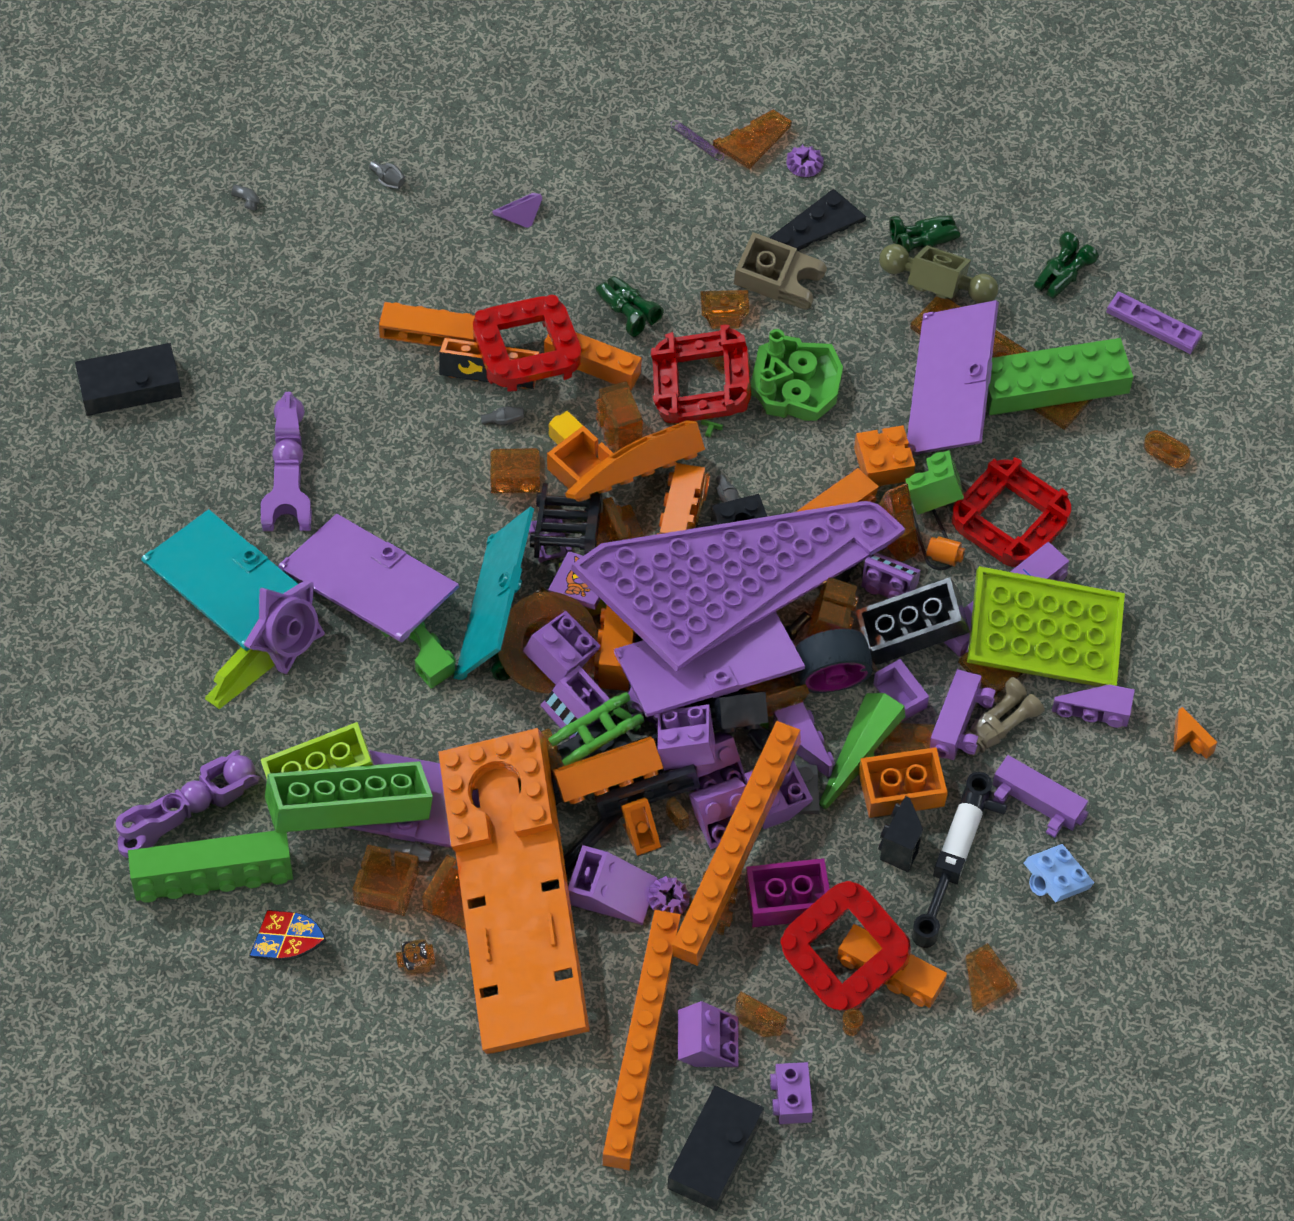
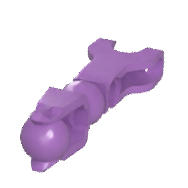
M285 392L282 398L276 402L274 408V417L276 418V445L272 453L275 462L273 490L261 501V524L263 531H273L276 519L283 514L294 515L298 519L300 531L311 530V503L309 498L300 491V464L304 453L299 423L303 419L305 410L301 401L294 397L291 392Z
M240 750L233 751L227 757L221 756L201 766L199 781L187 782L180 791L177 789L175 793L167 794L149 805H137L120 814L116 819V830L120 834L118 838L120 854L129 858L128 850L154 846L162 835L180 825L186 817L190 818L191 812L199 813L209 807L210 802L213 805L225 807L243 795L245 789L258 784L261 780L260 776L255 775V766L252 760L240 755ZM223 773L226 782L230 785L218 788L210 781ZM177 808L178 810L170 811L169 809ZM126 822H133L130 828L123 826ZM134 838L137 840L135 847H125V843Z

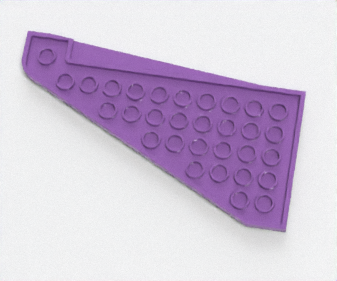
M861 501L602 543L574 562L571 570L677 672L703 653L860 563L867 557L884 549L902 536L905 528L880 505Z

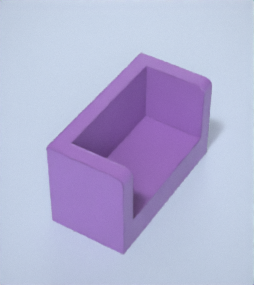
M901 659L875 673L873 684L878 691L887 694L905 706L906 717L902 722L927 708L928 694Z

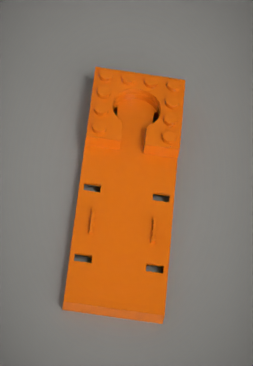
M538 728L439 751L450 842L452 849L456 852L482 1050L486 1054L496 1053L589 1032L545 737ZM518 779L521 780V792H520L519 780H518ZM477 789L480 801L479 808L474 805L472 800L473 790ZM559 880L560 888L542 891V883ZM485 897V906L472 908L471 900ZM572 969V978L555 980L554 972ZM498 986V995L484 998V988Z

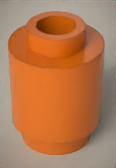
M940 536L938 538L932 537L927 548V556L932 557V560L956 566L957 562L961 563L965 554V548H962L961 542Z

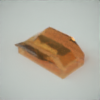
M748 290L700 292L701 315L708 320L712 329H721L720 325H730L731 329H737L740 327L744 317L749 314Z
M742 991L740 992L735 1004V1011L740 1024L762 1037L780 1036L786 1028L787 1017Z

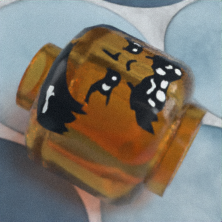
M425 939L405 941L401 944V952H396L398 968L403 967L405 974L408 976L428 973L431 971V966L435 965L433 945L428 944Z

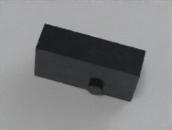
M171 343L75 362L86 416L182 397Z
M951 577L856 610L861 633L866 638L871 658L875 665L970 633L959 589Z
M715 1085L668 1176L667 1189L717 1211L763 1120L764 1107Z

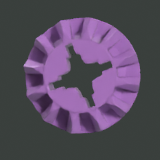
M802 144L800 148L793 147L792 151L788 153L786 164L793 174L800 177H811L821 171L823 157L820 154V150H814L813 146L809 148L804 147ZM808 155L809 160H807L805 163H803V165H801V159H804Z
M665 876L661 879H656L651 885L648 892V901L653 910L682 914L689 905L690 893L686 889V884L678 881L677 877L668 878ZM670 889H673V897H675L676 900L672 899L667 905H665L666 896L663 895V893H667Z

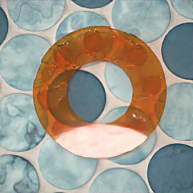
M539 592L524 597L511 607L502 647L498 652V656L506 673L523 688L537 693L550 694L556 686L523 652L525 631L536 620L542 618L555 619L564 611H567L597 641L598 632L591 614L574 598L558 592ZM595 654L582 667L587 674L590 673L594 666Z

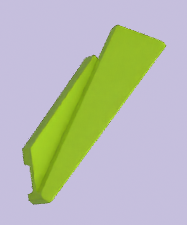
M240 647L216 673L213 681L217 685L206 695L205 700L221 709L275 666L268 652L253 649L245 651Z

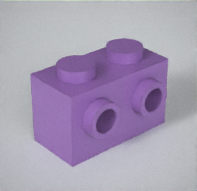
M808 1062L776 1064L775 1073L770 1074L771 1090H776L777 1099H772L773 1116L778 1115L779 1124L811 1122L813 1110Z

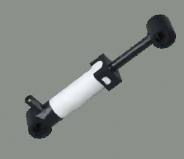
M974 772L967 778L966 786L948 835L936 861L933 877L939 878L927 914H922L915 919L912 930V939L919 947H931L938 939L940 924L936 918L949 882L958 885L984 809L1002 815L1006 813L1007 805L989 799L992 780L984 772ZM974 787H980L983 791H977ZM928 929L931 931V933L924 934L920 930Z

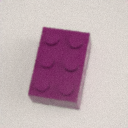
M824 858L746 867L745 883L752 928L790 924L829 890Z

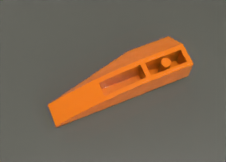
M684 421L647 435L621 448L580 478L565 493L566 498L576 499L577 502L589 499L591 497L590 494L594 492H608L612 490V486L615 484H628L633 482V477L641 475V477L654 474L655 469L659 467L669 468L677 464L676 461L682 458L689 460L697 457L698 452L705 450L698 423L695 421Z

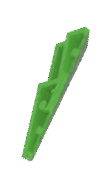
M867 693L820 799L819 805L826 810L859 774L860 759L873 757L874 751L906 717L904 705L885 693Z

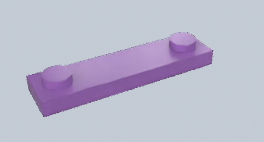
M1119 291L1107 307L1106 313L1189 354L1192 353L1202 338V332Z

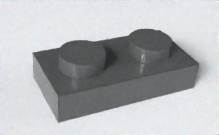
M796 765L813 799L811 803L797 814H819L817 765Z

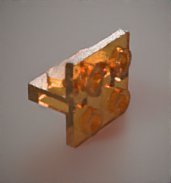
M613 497L603 499V513L600 515L596 547L602 543L644 537L631 505L620 507V505L615 504Z

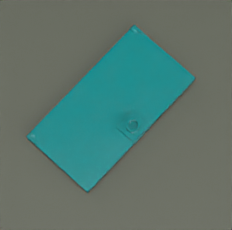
M529 507L497 533H492L487 539V547L454 679H465L467 674L501 650L513 596L522 584V579H520L522 568L520 567L535 508Z
M209 509L141 558L143 563L194 605L245 651L250 650V648L245 647L244 643L259 620L260 588L285 593L298 585V583L271 562L266 555L246 541Z

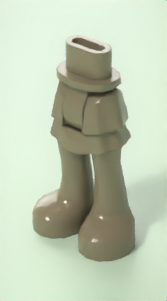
M1011 677L1006 682L1005 697L991 710L982 713L980 719H976L970 730L965 733V735L974 734L978 736L975 754H968L970 757L973 758L979 752L984 753L986 749L1000 743V740L1004 739L1006 734L1022 721L1030 717H1038L1045 711L1043 704L1035 695L1029 694L1027 696L1023 684L1016 678ZM1021 703L1015 712L1000 723L999 719L1004 714Z

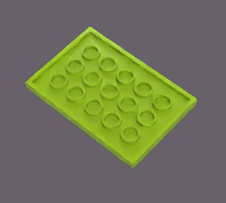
M979 566L976 571L967 663L1097 687L1109 684L1117 686L1125 593Z

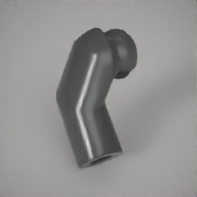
M239 185L233 186L231 195L245 199V208L255 211L257 204L260 203V199L255 191Z

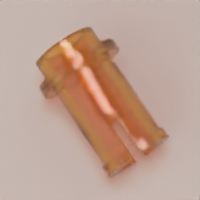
M851 1008L844 1012L842 1016L844 1033L848 1036H855L857 1031H860L864 1017L859 1010Z

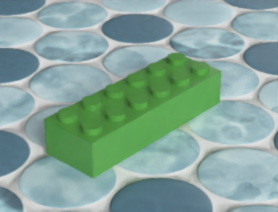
M1121 338L992 358L991 380L988 387L986 407L989 415H996L1130 393L1133 374Z
M420 761L271 773L267 775L265 800L276 833L429 820L433 799Z
M275 831L128 850L130 878L136 901L153 902L156 898L160 897L177 899L182 897L183 894L205 895L209 891L219 889L223 892H229L234 890L235 887L257 888L263 883L272 882L273 884L280 885L288 880H293L287 832L276 833Z

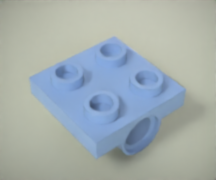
M1063 844L1029 856L1024 862V865L1032 873L1029 881L1032 891L1038 896L1049 894L1055 903L1084 892L1094 884V881Z

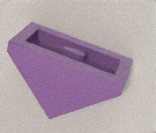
M531 193L492 212L497 217L528 228L533 224L542 201V196L538 193Z

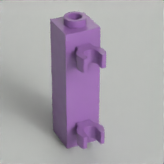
M958 669L956 671L930 739V748L936 747L940 758L954 760L958 748L968 754H975L978 736L974 734L964 735L976 702L983 707L992 708L996 692L991 688L981 689V675Z
M1007 755L994 775L992 785L998 789L994 793L995 798L993 801L1004 804L1008 795H1011L1051 818V821L1047 826L1049 828L1046 833L1054 838L1062 826L1073 831L1077 824L1082 825L1089 812L1086 811L1088 800Z

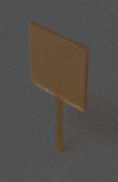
M708 472L705 474L695 528L699 525L707 497L710 473Z

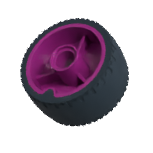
M835 629L817 633L804 639L795 647L805 665V669L796 673L801 687L808 692L819 694L850 689L867 680L873 672L868 643L864 634L857 630Z

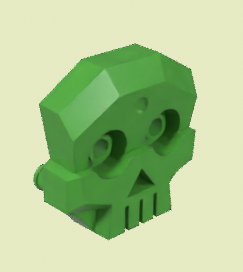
M774 329L769 333V342L758 348L751 379V396L756 397L760 401L766 414L783 418L791 415L804 421H817L837 403L843 366L832 344L802 343L800 338L784 336L782 330Z

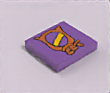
M568 551L548 589V593L551 596L595 610L601 598L571 570L572 564L583 556Z

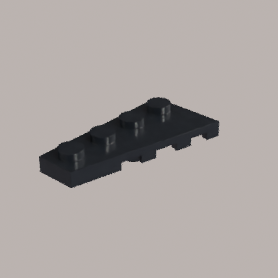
M832 189L769 238L797 248V251L808 247L811 243L818 240L822 241L828 238L829 235L838 231L842 232L849 229V226L866 221V216L835 189Z

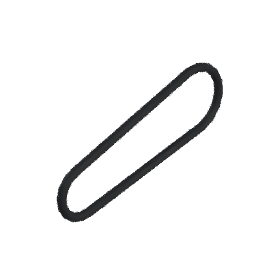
M909 498L908 508L927 565L936 570H946L951 568L952 565H947L945 567L934 566L928 560L926 550L921 538V534L916 522V518L912 509V501L911 498ZM933 509L932 512L944 538L949 539L936 510Z

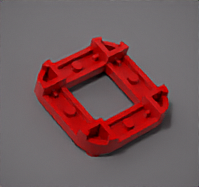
M556 295L502 304L478 310L475 313L473 340L477 343L490 384L495 383L499 386L507 387L509 392L517 391V384L562 375L563 380L570 379L572 373L581 365V346L566 307L559 301ZM542 322L543 327H546L555 351L510 360L499 330Z
M720 325L721 331L675 337L674 333L671 332L665 334V339L659 342L655 348L651 349L654 381L653 401L659 415L665 422L681 423L684 421L730 416L747 410L751 399L749 350L743 334L731 329L730 325ZM724 356V391L680 397L678 362Z
M1014 457L1013 460L1003 459L997 461L995 458L988 463L986 471L963 494L964 499L954 502L952 524L962 536L1003 564L1015 568L1047 542L1051 544L1062 532L1070 519L1071 503L1067 491L1063 488L1057 491L1023 468L1022 460ZM1005 488H1008L1043 512L1021 537L1017 536L1016 539H1013L980 516Z
M852 881L836 884L786 928L781 938L782 951L788 962L824 1004L842 1012L854 1011L862 1007L863 1002L900 970L906 968L911 954V945L907 934L865 887ZM850 910L882 949L842 983L810 944Z

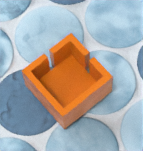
M903 425L884 428L880 434H878V430L856 433L854 450L860 470L878 486L906 482L905 479L911 477L915 472V462L910 447L908 448L909 442Z
M582 426L547 453V469L570 489L587 472L614 453L602 442L598 444V438L585 426Z

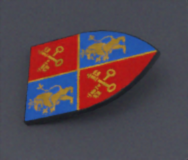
M267 910L249 956L268 960H291L314 951L327 940L322 929L310 917L295 912Z

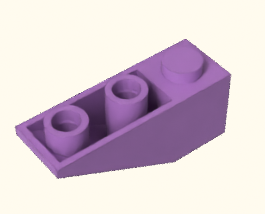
M1109 684L1057 696L1054 699L1052 712H1056L1062 717H1081L1087 722H1105L1115 728L1127 727L1134 689Z
M803 702L775 711L774 725L776 721L801 730V743L796 754L809 764L817 765V770L830 777L832 775V768L835 766L834 758L831 752H826L823 746L825 744L822 733L816 731L813 725L814 717L812 712L806 710Z

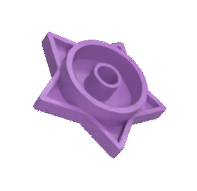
M304 580L285 593L260 588L259 620L244 643V646L247 648L268 652L277 670L284 674L289 672L298 655L305 652L314 640L325 634L318 623L317 613L312 605L314 583L308 580Z

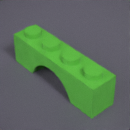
M422 622L410 633L408 638L415 641L420 648V652L415 659L416 673L432 689L455 673L456 660L449 650L445 651L441 647L438 637L433 632L429 633L425 628L424 622ZM381 631V633H382L385 637L390 636V635L384 633L383 631Z

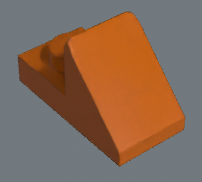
M1181 707L1175 720L1173 752L1189 741L1193 751L1197 754H1202L1207 759L1214 754L1217 741Z
M644 797L622 805L621 808L626 822L623 826L636 855L638 856L660 848L661 844L648 800Z

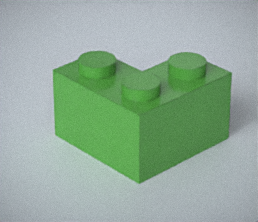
M950 450L937 452L931 457L926 458L929 471L915 473L905 479L907 491L917 515L964 499L960 476Z

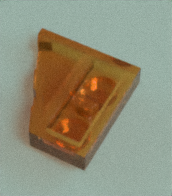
M988 943L966 955L965 962L968 971L971 1005L974 1012L1017 988V983Z

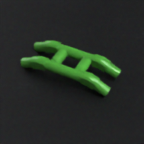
M627 692L609 699L601 706L564 726L548 738L553 747L576 732L583 739L585 744L562 760L565 766L582 760L620 735L644 723V717L641 714H637L616 726L608 714L630 701V696ZM600 719L607 732L594 739L586 726Z

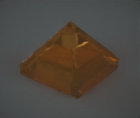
M724 356L707 358L708 362L721 374L725 373Z

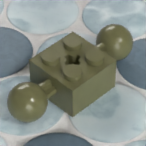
M890 244L883 248L880 253L879 262L882 269L889 274H899L904 270L909 271L910 275L907 284L913 285V288L916 290H928L936 293L937 297L949 299L953 298L960 289L968 291L971 299L979 304L993 301L998 294V283L991 275L978 274L973 278L967 276L971 262L970 259L928 245L914 258L909 257L908 251L899 244Z

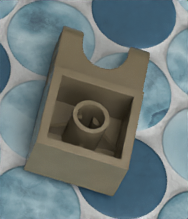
M752 232L736 268L733 284L807 310L813 303V295L810 290L801 286L798 281L801 279L819 281L824 277L827 267L821 260L798 252L797 248Z

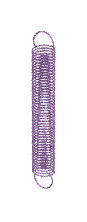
M679 122L677 125L683 128L682 130L690 133L689 135L695 138L700 137ZM701 137L700 139H698V141L700 140V142H707ZM707 142V144H705V146L707 145V147H708V146H710V147H712V148L714 147V146H712V145H711L710 143H708V142ZM717 148L712 149V151L714 150V152H719Z

